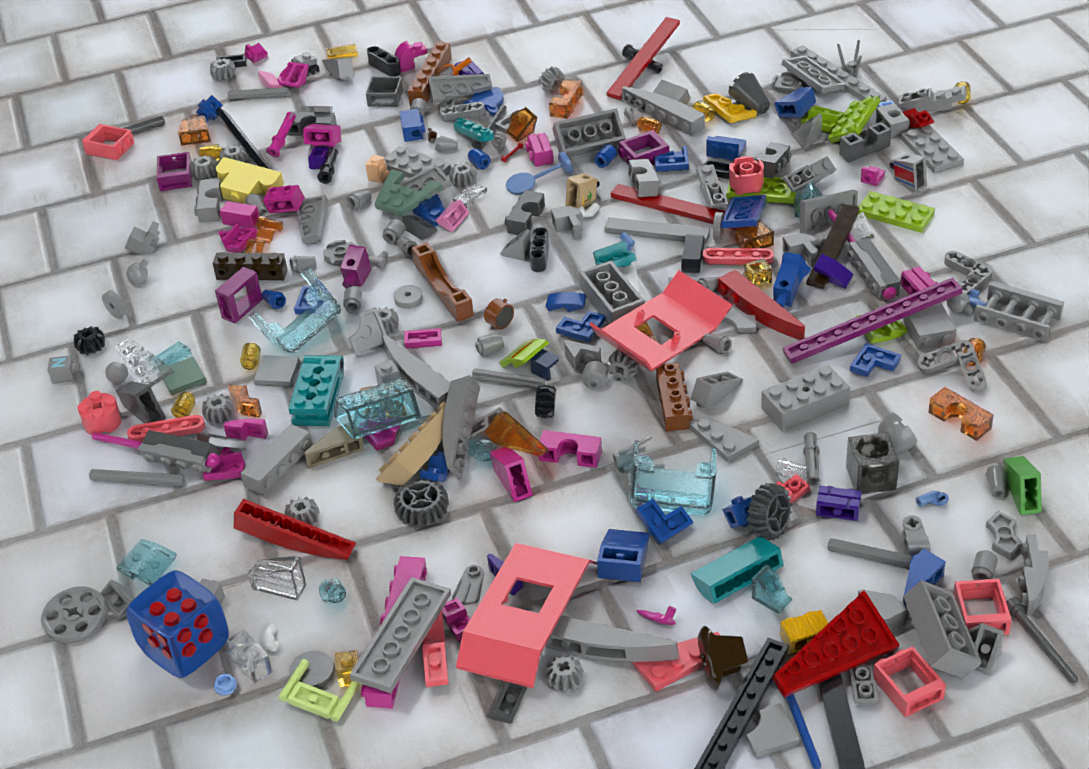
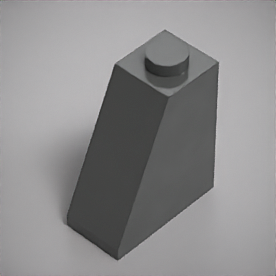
M130 381L115 390L123 406L143 423L166 419L149 385Z

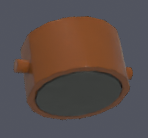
M498 298L492 300L484 312L485 322L492 325L491 329L493 330L495 328L501 330L506 328L514 316V308L507 303L505 298L504 300Z

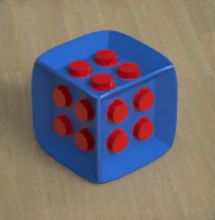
M173 570L160 577L142 591L127 607L128 623L137 645L148 658L178 678H184L196 671L213 657L229 638L227 621L218 599L205 586L178 570Z

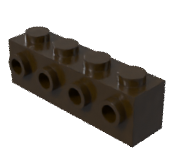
M221 252L216 253L212 263L216 280H228L242 267L257 272L258 280L284 281L288 271L284 253Z

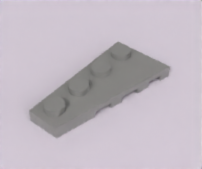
M490 74L428 77L433 104L492 89Z
M849 190L800 201V233L809 234V231L821 228L822 224L832 222L828 215V211L831 209L838 215L842 204L857 207L858 191Z
M326 195L305 198L299 211H296L303 243L320 241L328 202Z

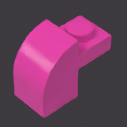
M404 41L397 47L395 56L399 59L400 72L415 69L414 58L428 54L427 48L422 42H415L410 45L408 41Z

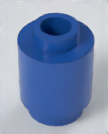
M605 145L595 155L596 165L599 167L608 166L617 157L616 149L612 145Z
M474 148L468 153L470 163L479 169H485L489 166L491 158L482 150Z

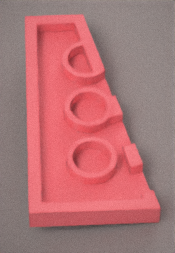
M697 638L677 643L679 650L678 660L631 663L654 691L657 692L703 667Z

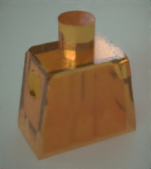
M193 114L191 117L182 119L178 130L181 146L211 142L205 116Z
M759 220L757 226L736 227L735 240L739 248H767L774 245V231Z

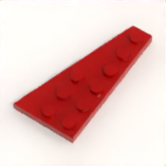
M863 590L841 613L836 615L809 643L781 667L772 679L785 698L897 650L900 644L866 591Z

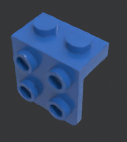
M708 136L706 139V156L734 161V159L741 156L746 146V140L723 136Z

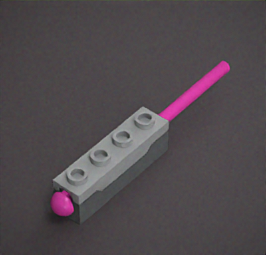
M831 209L828 211V215L834 222L837 214ZM850 233L847 238L849 243L847 257L854 264L856 271L861 274L863 281L868 284L872 294H875L878 300H891L895 296H899L901 281L870 238L856 241Z
M148 430L142 442L96 432L92 434L93 440L136 448L143 455V458L151 463L154 461L160 462L165 466L173 465L182 470L187 468L196 473H210L212 468L219 464L220 453L212 443L152 430Z

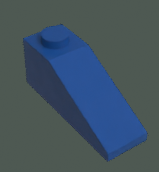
M923 549L918 555H913L909 562L910 568L904 595L921 580L935 585L944 576L946 561L926 549ZM903 597V604L907 606Z

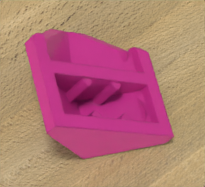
M288 62L287 67L280 73L277 79L279 85L299 88L306 84L309 65Z

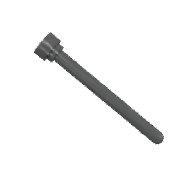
M501 105L486 128L492 130L495 127V123L499 121L507 109L506 105ZM475 139L472 141V147L475 149L483 150L486 142H480Z
M1017 597L1008 599L1006 603L1010 616L1017 618L1066 678L1071 683H1077L1078 676L1024 613L1022 602Z

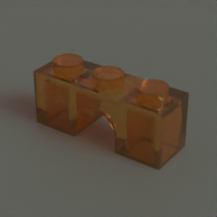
M564 78L559 86L560 95H554L549 102L551 117L569 118L570 114L574 112L575 106L578 105L579 99L584 95L585 88L582 85V80Z
M947 387L938 391L929 401L928 413L943 422L951 417L962 418L960 432L975 441H978L992 429L994 414Z

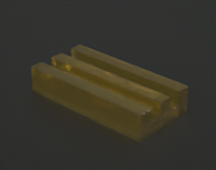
M356 44L326 48L328 59L358 56Z

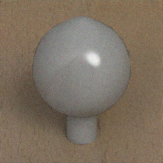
M143 258L141 263L131 264L126 273L128 280L134 284L143 283L148 277L146 267L150 261L147 258Z
M965 292L947 300V306L953 312L960 313L965 311L969 316H972L975 312L969 306L970 299Z
M112 362L106 367L105 374L110 382L120 384L127 379L128 368L125 364Z

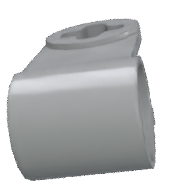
M914 515L906 516L903 519L904 529L901 532L905 553L913 556L915 554L918 555L923 549L930 552V543L922 520Z

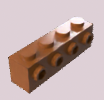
M679 363L663 364L656 369V381L666 432L690 429L689 421H693L692 409H688L690 407L689 396H685L687 394V385L683 383L685 381L684 371L680 370Z

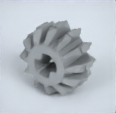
M230 59L214 60L210 64V74L215 80L227 81V79H232L235 76V64Z
M551 66L549 69L546 68L545 72H542L538 83L544 91L553 93L558 91V88L562 87L561 85L565 83V76L559 68Z
M240 145L227 146V148H223L220 152V160L225 157L244 163L248 162L246 150Z
M199 156V158H194L190 162L191 174L197 180L210 179L217 174L216 167L218 164L212 156Z
M460 162V164H454V167L450 168L449 179L453 186L466 188V186H472V183H476L477 170L473 167V164H468L467 162L462 164Z
M379 307L378 313L387 335L395 333L399 325L397 312H394L393 308L388 309L385 307L381 309Z
M618 349L608 358L607 368L610 370V374L616 376V379L620 378L622 381L630 380L639 371V363Z
M214 394V397H207V401L203 402L202 414L208 423L212 422L214 425L217 423L222 424L224 421L229 422V419L234 417L235 406L229 396H224L223 394L216 396Z
M298 496L297 500H291L290 504L286 505L284 515L310 525L318 522L320 513L314 499L309 500L307 496L303 499H300Z
M564 654L561 658L554 656L553 661L548 662L545 671V678H547L549 687H554L556 692L562 689L565 694L568 689L575 691L576 686L581 685L584 676L580 661L574 660L573 655L568 658Z

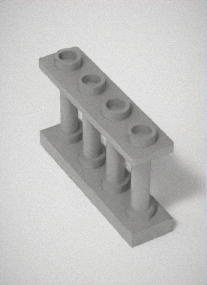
M991 281L987 296L989 301L986 306L977 305L975 307L974 321L1047 342L1050 332L1048 324L1051 318L1061 319L1064 301ZM997 302L1007 305L1004 312L993 309ZM1014 308L1025 310L1022 317L1012 315L1011 313ZM1033 313L1044 316L1040 323L1029 320Z

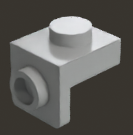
M303 53L302 55L294 56V62L311 66L317 64V58L310 53Z

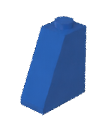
M801 87L774 103L778 117H801L817 101L812 87Z

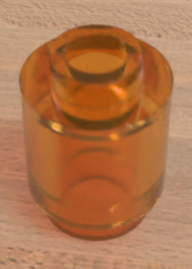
M642 115L638 118L636 126L639 131L648 132L654 130L658 134L662 124L658 119Z
M971 338L968 341L973 345L980 362L986 350V344L979 338ZM970 362V363H968L967 365L974 366V365H976V364L973 363V362Z

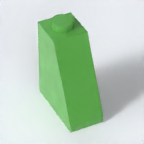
M1024 456L1004 458V470L1007 473L1006 484L1020 515L1042 513L1041 473Z

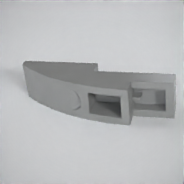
M956 86L949 90H939L936 93H933L932 88L920 89L912 93L907 92L900 95L899 107L905 109L916 108L917 111L952 109V103L966 100L967 90L965 86Z
M826 156L809 166L806 165L784 176L783 180L792 192H797L818 183L837 169L829 157Z
M714 165L697 166L700 189L707 205L711 209L728 206L722 183L718 180Z
M1027 534L1026 542L1022 543L1021 546L1022 556H1026L1022 576H1018V588L1023 591L1021 593V602L1025 606L1026 615H1032L1044 593L1049 559L1048 551L1038 550L1036 534Z

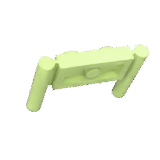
M306 659L301 660L278 698L283 702L287 701L293 706L338 722L359 688L360 683L352 681L340 699L339 696L300 682V678L309 666V662Z

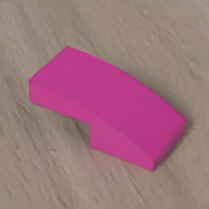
M239 419L225 422L223 425L226 437L245 441L248 436L266 439L268 435L265 419Z
M456 598L446 602L442 609V616L456 640L460 641L470 618L464 605Z

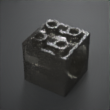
M889 432L848 437L846 468L853 488L862 491V494L897 490L899 458Z

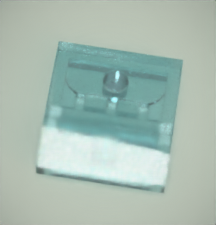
M141 539L116 567V570L132 580L138 578L150 586L172 564L177 554L162 545Z

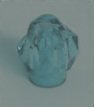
M479 439L471 443L470 455L479 461L487 462L491 460L489 452L498 448L489 439Z
M339 578L325 579L319 585V593L324 602L340 603L346 597V589Z

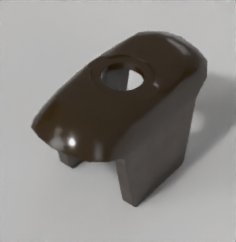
M702 626L697 637L700 658L708 685L714 691H717L721 678L739 672L741 665L748 662V657L742 636L715 635L707 626Z

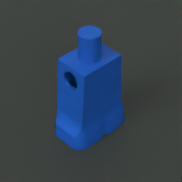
M785 252L782 255L781 266L773 286V300L783 308L785 306H792L803 278L811 271V268L800 254Z

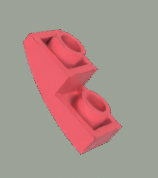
M797 474L784 484L780 481L776 483L785 487V490H788V495L791 496L790 503L811 491L810 485Z

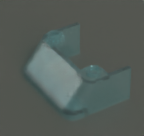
M310 268L300 272L311 285V288L305 293V301L310 307L285 329L276 322L267 324L258 312L249 315V318L265 337L286 353L298 351L341 312L340 304Z
M635 440L630 461V503L638 508L654 499L662 511L672 512L682 506L689 514L706 515L710 513L713 505L717 472L716 449L712 448L709 462L699 463L696 466L695 473L655 468V462L651 457L639 455V440Z

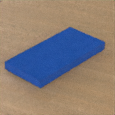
M766 195L733 197L721 221V227L757 226L767 202Z

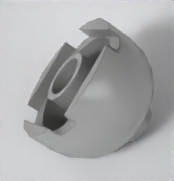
M893 412L880 422L878 427L880 440L878 442L885 450L889 448L895 453L906 452L917 444V439L908 425L904 426L901 423L903 419Z

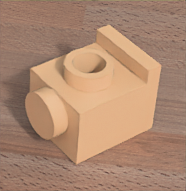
M372 155L365 164L368 180L381 183L385 181L389 171H387L384 157Z

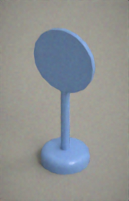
M562 151L558 154L559 164L534 176L526 172L514 174L507 180L506 188L510 193L523 194L525 190H531L534 187L535 179L562 167L566 174L572 173V164L567 154Z

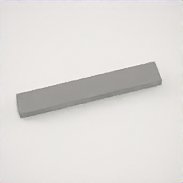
M608 217L604 227L606 233L622 234L626 232L628 235L679 241H685L686 234L704 235V243H707L710 234V228L612 217Z

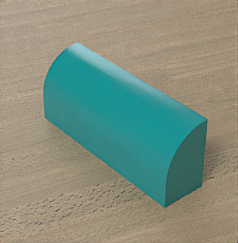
M759 536L691 572V577L699 592L707 600L715 604L783 567L781 550L778 546Z

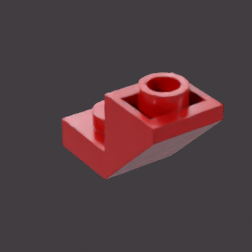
M916 108L902 112L910 121L908 128H921L934 124V120L927 110L918 112Z

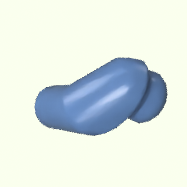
M626 232L620 235V239L626 242L627 250L630 251L635 241Z
M971 289L970 294H968L970 305L974 308L977 305L986 306L987 303L979 298L980 291Z
M935 490L916 497V503L919 507L929 503L944 506L949 500L946 493Z

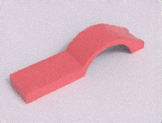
M441 611L423 640L422 645L426 687L449 684L445 633Z

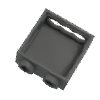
M371 77L366 91L367 106L398 107L403 93L402 77Z

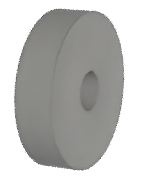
M716 212L714 216V240L721 241L723 238L724 228L721 227V221L724 217L723 212Z
M414 285L398 288L394 292L395 304L404 309L417 307L423 301L422 290Z
M109 290L102 295L106 309L114 317L121 318L127 313L123 300L114 291Z

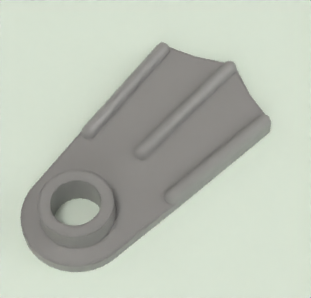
M470 565L465 569L452 595V599L458 598L463 605L478 602L484 574L482 567Z

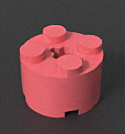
M743 156L734 159V163H730L729 185L736 194L758 193L762 190L764 184V164L761 160L755 161L753 157Z
M93 391L77 406L83 427L90 435L94 432L102 433L106 431L109 434L115 431L121 424V414L116 398L110 394Z

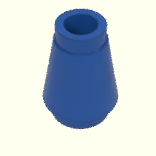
M264 290L262 292V299L272 308L280 309L286 304V297L282 292Z

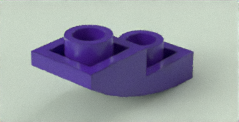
M821 254L813 270L830 277V283L844 289L847 288L853 277V273L845 266L824 254Z

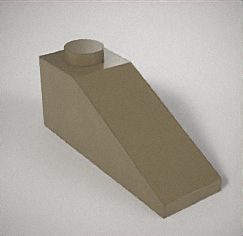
M354 421L335 427L304 452L308 469L364 450L362 435Z

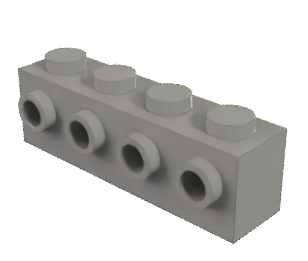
M290 424L241 472L244 487L264 495L304 455V452L312 446L310 433Z

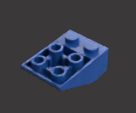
M608 529L598 554V578L641 582L650 533Z

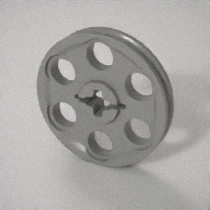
M85 586L72 587L58 593L46 604L41 615V624L47 636L53 641L62 644L77 643L91 637L101 628L107 616V605L97 590ZM86 596H92L89 601L82 602ZM71 598L69 603L61 604L63 600ZM100 609L98 614L90 615L93 610ZM58 614L56 619L48 620L50 616ZM87 625V628L84 631H77L79 627ZM66 628L64 633L56 634L59 629Z

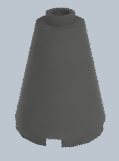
M744 72L733 80L734 84L732 87L729 86L728 90L731 98L749 109L757 111L758 114H764L769 110L770 102L752 72Z

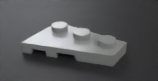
M707 416L690 424V430L727 463L759 446V439Z

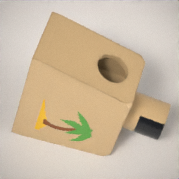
M585 173L567 178L566 206L575 208L582 206L586 208L596 199V188L600 186L599 180Z

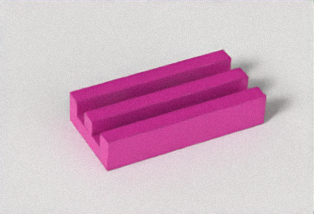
M441 328L404 331L405 348L442 346Z

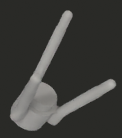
M860 40L857 41L854 61H848L846 65L840 44H837L842 70L853 77L857 76L862 59L861 55L858 58Z
M648 436L613 454L617 469L623 468L624 472L632 469L664 468L665 465H630L633 462L631 455L646 449L645 446L637 447L651 440L652 436Z

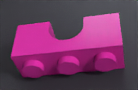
M543 430L537 446L539 461L558 463L562 455L573 453L577 455L578 466L597 468L602 454V438Z

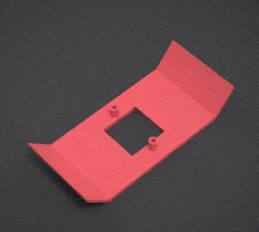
M678 270L665 290L658 296L602 329L591 322L590 326L596 335L652 372L703 339L706 333L711 334L714 332L732 308V304ZM654 318L675 333L672 339L660 345L636 328Z
M515 543L463 631L456 669L534 688L541 652L589 563L597 565V562ZM517 580L552 588L539 613L503 605V603L508 602V594Z

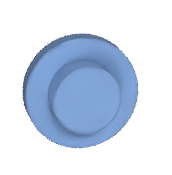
M230 674L219 675L214 683V689L219 695H229L237 687L236 679Z

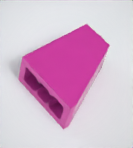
M509 446L489 452L493 469L511 499L516 502L532 496L524 459Z

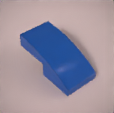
M578 292L548 294L546 308L548 311L563 307L566 308L567 312L584 308L587 296L584 293Z

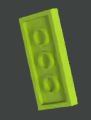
M869 96L862 101L851 102L829 135L830 143L840 141V137L853 132L859 135L881 101L879 97Z
M764 177L762 190L758 193L752 192L738 195L728 184L726 198L766 195L768 203L795 204L797 192H792L783 177H774L773 179Z
M869 191L858 206L860 207L858 216L922 233L935 213V208L927 205H921Z

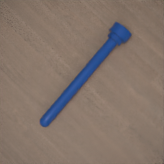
M789 695L785 698L813 769H820L822 766L795 695Z

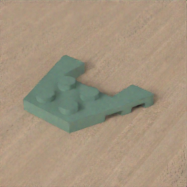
M391 169L374 205L378 210L402 217L418 207L420 201L430 199L434 192L437 190L441 192L444 188L442 183L431 180L421 191L398 185L405 178L404 173Z

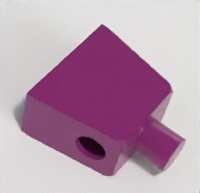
M349 244L341 264V273L344 279L342 285L345 288L352 286L360 287L364 284L372 267L366 247Z

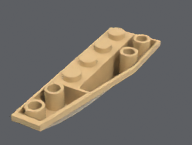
M444 401L437 407L436 411L438 413L434 411L426 419L428 423L425 421L417 429L419 433L415 431L408 438L410 443L406 441L398 449L400 453L396 451L388 459L391 463L386 462L378 470L380 472L376 478L378 482L403 486L431 457L443 438V419L446 405Z

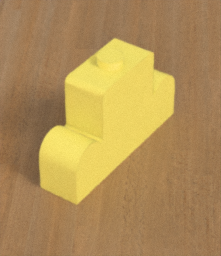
M225 157L222 158L216 167L217 176L221 180L220 188L223 199L246 204L245 200L248 195L252 193L259 195L262 193L266 196L269 188L282 187L284 185L282 172Z

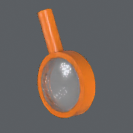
M468 57L457 66L452 64L444 65L438 70L435 77L459 75V71L472 63V60Z

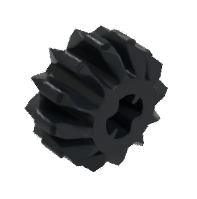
M92 326L89 328L84 327L83 330H77V334L74 335V346L80 354L86 353L87 356L90 353L95 354L96 351H101V348L105 346L104 333L98 327L93 328Z
M539 385L537 387L535 399V415L537 417L552 418L554 416L556 389L554 386Z

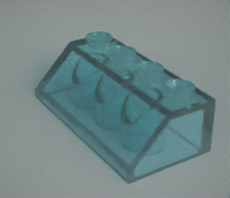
M403 377L337 397L334 409V417L353 439L421 417L413 388Z

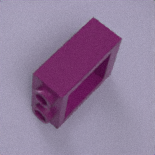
M654 130L620 141L618 155L628 166L629 160L649 159L651 165H655V156L669 152L670 147ZM646 147L651 148V150L642 152L637 155L634 153L635 151L644 149Z
M190 152L157 156L156 179L160 191L192 187ZM186 168L184 171L164 173V171Z
M242 267L215 290L221 318L234 324L263 300L257 272ZM246 286L247 294L236 303L234 295Z

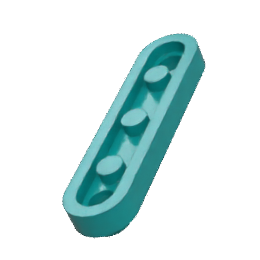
M458 118L453 123L455 131L480 142L494 139L493 130L476 124L473 121Z

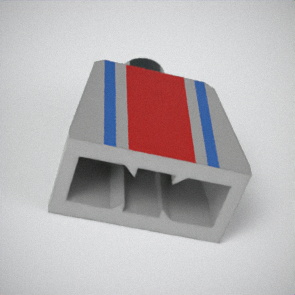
M906 153L890 162L889 166L894 170L896 182L913 192H917L927 186L926 157Z

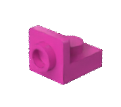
M260 43L253 46L249 44L245 46L244 54L253 64L268 56V52Z
M869 166L861 169V182L877 186L885 176V170Z

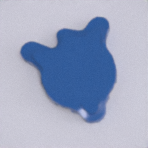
M492 87L491 90L475 93L470 100L463 104L482 102L484 103L485 110L491 116H494L498 111V107L504 102V95L499 87Z

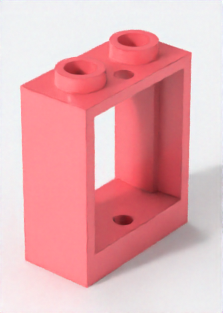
M99 124L82 140L85 153L88 155L118 160L134 144V138L129 129ZM106 140L116 142L114 145L103 144Z
M1000 579L955 582L953 595L968 630L984 623L1003 630L1004 635H1009L1012 620ZM993 598L997 614L967 616L963 600Z
M913 646L900 650L895 655L886 659H880L874 664V680H876V683L904 717L944 699L946 684ZM910 667L925 685L904 695L889 676Z

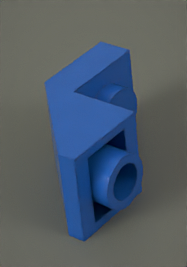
M437 452V455H431L428 470H420L419 478L445 482L450 470L447 468L444 452Z

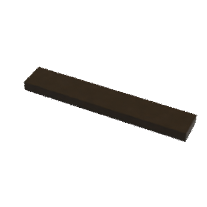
M842 204L816 262L821 254L836 261L838 260L860 212V207ZM813 266L806 285L824 289L829 277L813 271Z

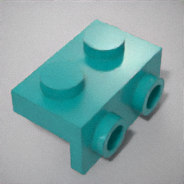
M625 241L593 252L596 266L612 261L616 267H627L631 265V262L637 261L636 255L627 250Z

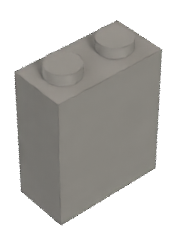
M942 303L903 318V322L918 350L955 343L956 328Z

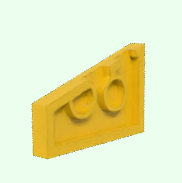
M718 93L703 96V102L729 123L756 117L757 111L753 109L748 111L744 105L733 104L731 99Z

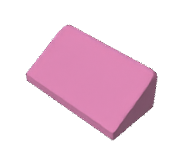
M258 71L259 80L266 88L285 87L279 85L278 78L273 73Z
M459 199L452 202L436 219V222L448 231L453 232L469 214V211Z

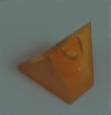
M527 107L513 112L506 133L519 142L534 133L538 117Z

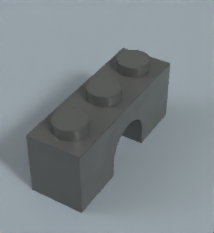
M292 112L289 118L294 113L296 119L287 135L302 136L303 128L311 124L337 125L335 113Z
M880 122L868 127V132L864 139L854 132L840 137L839 154L848 162L890 147L891 129Z
M771 142L766 147V153H760L755 161L761 160L764 164V177L773 179L790 162L792 152H790L789 145Z
M525 190L522 196H519L518 202L512 207L510 214L505 218L507 233L519 235L526 229L531 230L533 227L532 216L539 217L545 208L544 193Z

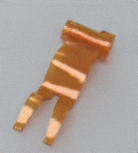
M259 216L257 220V235L254 239L250 238L248 240L245 253H252L256 242V252L262 253L264 244L271 243L275 231H282L283 222Z

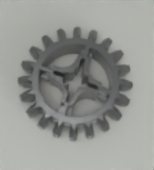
M421 479L417 482L413 480L411 484L406 482V486L400 487V490L396 492L393 501L394 511L399 520L403 521L405 525L410 523L412 527L419 525L420 528L424 524L429 526L431 522L437 523L438 519H443V515L447 513L449 505L448 494L443 485H439L437 481L432 483L430 479L427 481Z
M765 483V485H760L759 489L755 490V495L751 496L752 501L749 503L750 508L747 511L749 512L747 520L750 521L748 527L751 528V533L755 534V537L761 536L766 540L779 539L780 534H784V529L788 528L787 523L790 521L792 503H790L791 496L788 495L789 492L785 490V487L774 483Z

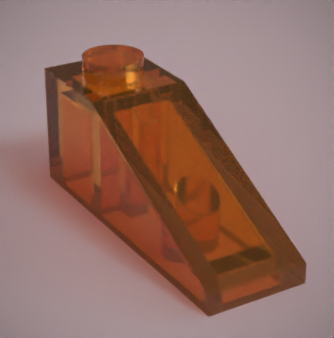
M506 411L497 414L485 431L493 443L536 456L549 452V449Z

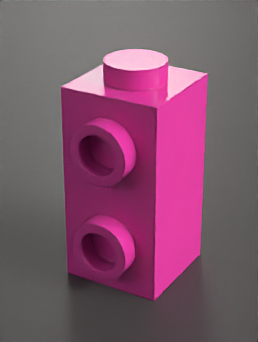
M227 201L220 209V217L224 225L234 226L238 223L239 227L254 228L260 220L258 208L255 205Z

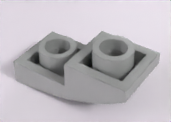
M860 665L849 670L854 704L878 703L873 666Z

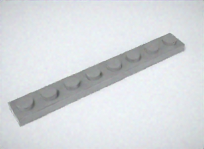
M799 46L791 50L792 57L806 55L845 82L844 90L861 101L869 96H878L881 100L880 102H886L884 95L807 47Z

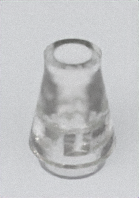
M786 458L777 460L775 475H780V478L793 477L796 474L800 477H805L806 465H801Z

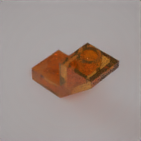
M229 384L227 387L230 398L240 414L260 418L262 409L259 398L249 397L247 386Z

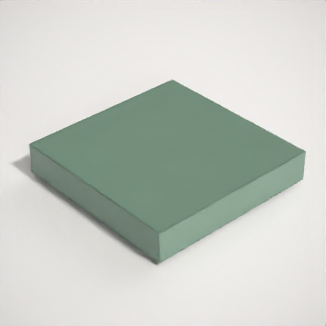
M194 357L158 369L171 395L207 382Z

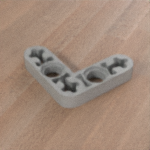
M457 98L440 103V115L443 121L478 117L486 112L482 102L456 105Z
M949 251L945 254L944 264L966 275L958 284L967 295L970 294L971 289L979 290L991 280L992 269L989 266L957 251Z
M962 340L923 354L918 359L919 368L924 373H932L960 362L971 391L981 393L987 387V381L973 345L967 340ZM963 347H966L967 353L962 351ZM953 350H956L957 357H955ZM950 353L951 358L943 361L941 360V355ZM934 357H937L938 364H936ZM927 360L930 363L929 367H926L925 361ZM973 362L977 365L976 368L971 371L965 368L966 365ZM977 375L980 386L975 384L973 376Z

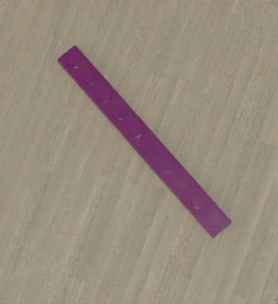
M952 277L783 347V353L789 362L794 364L963 294L962 287Z

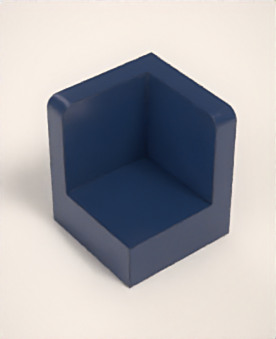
M544 349L540 350L530 359L531 373L549 381L551 379L550 368L559 361V357Z

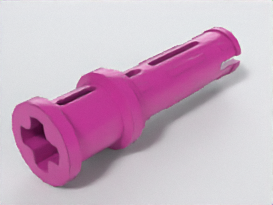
M292 112L286 113L277 135L272 137V143L266 149V152L273 157H279L282 146L286 144L285 138L296 119L294 113L289 118Z

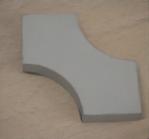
M301 106V112H332V106Z
M732 304V308L721 323L733 326L737 333L756 332L755 315L744 314L736 308L735 304Z
M998 510L986 522V528L995 537L991 550L1010 560L1022 546V541L1016 537L1013 531L1017 520Z

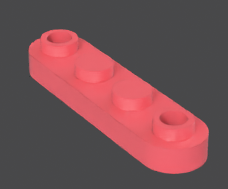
M707 248L702 252V259L709 265L766 266L773 263L774 252L767 248Z
M191 415L138 424L127 430L128 439L142 442L148 430L175 436L197 434L205 429V422L202 416Z

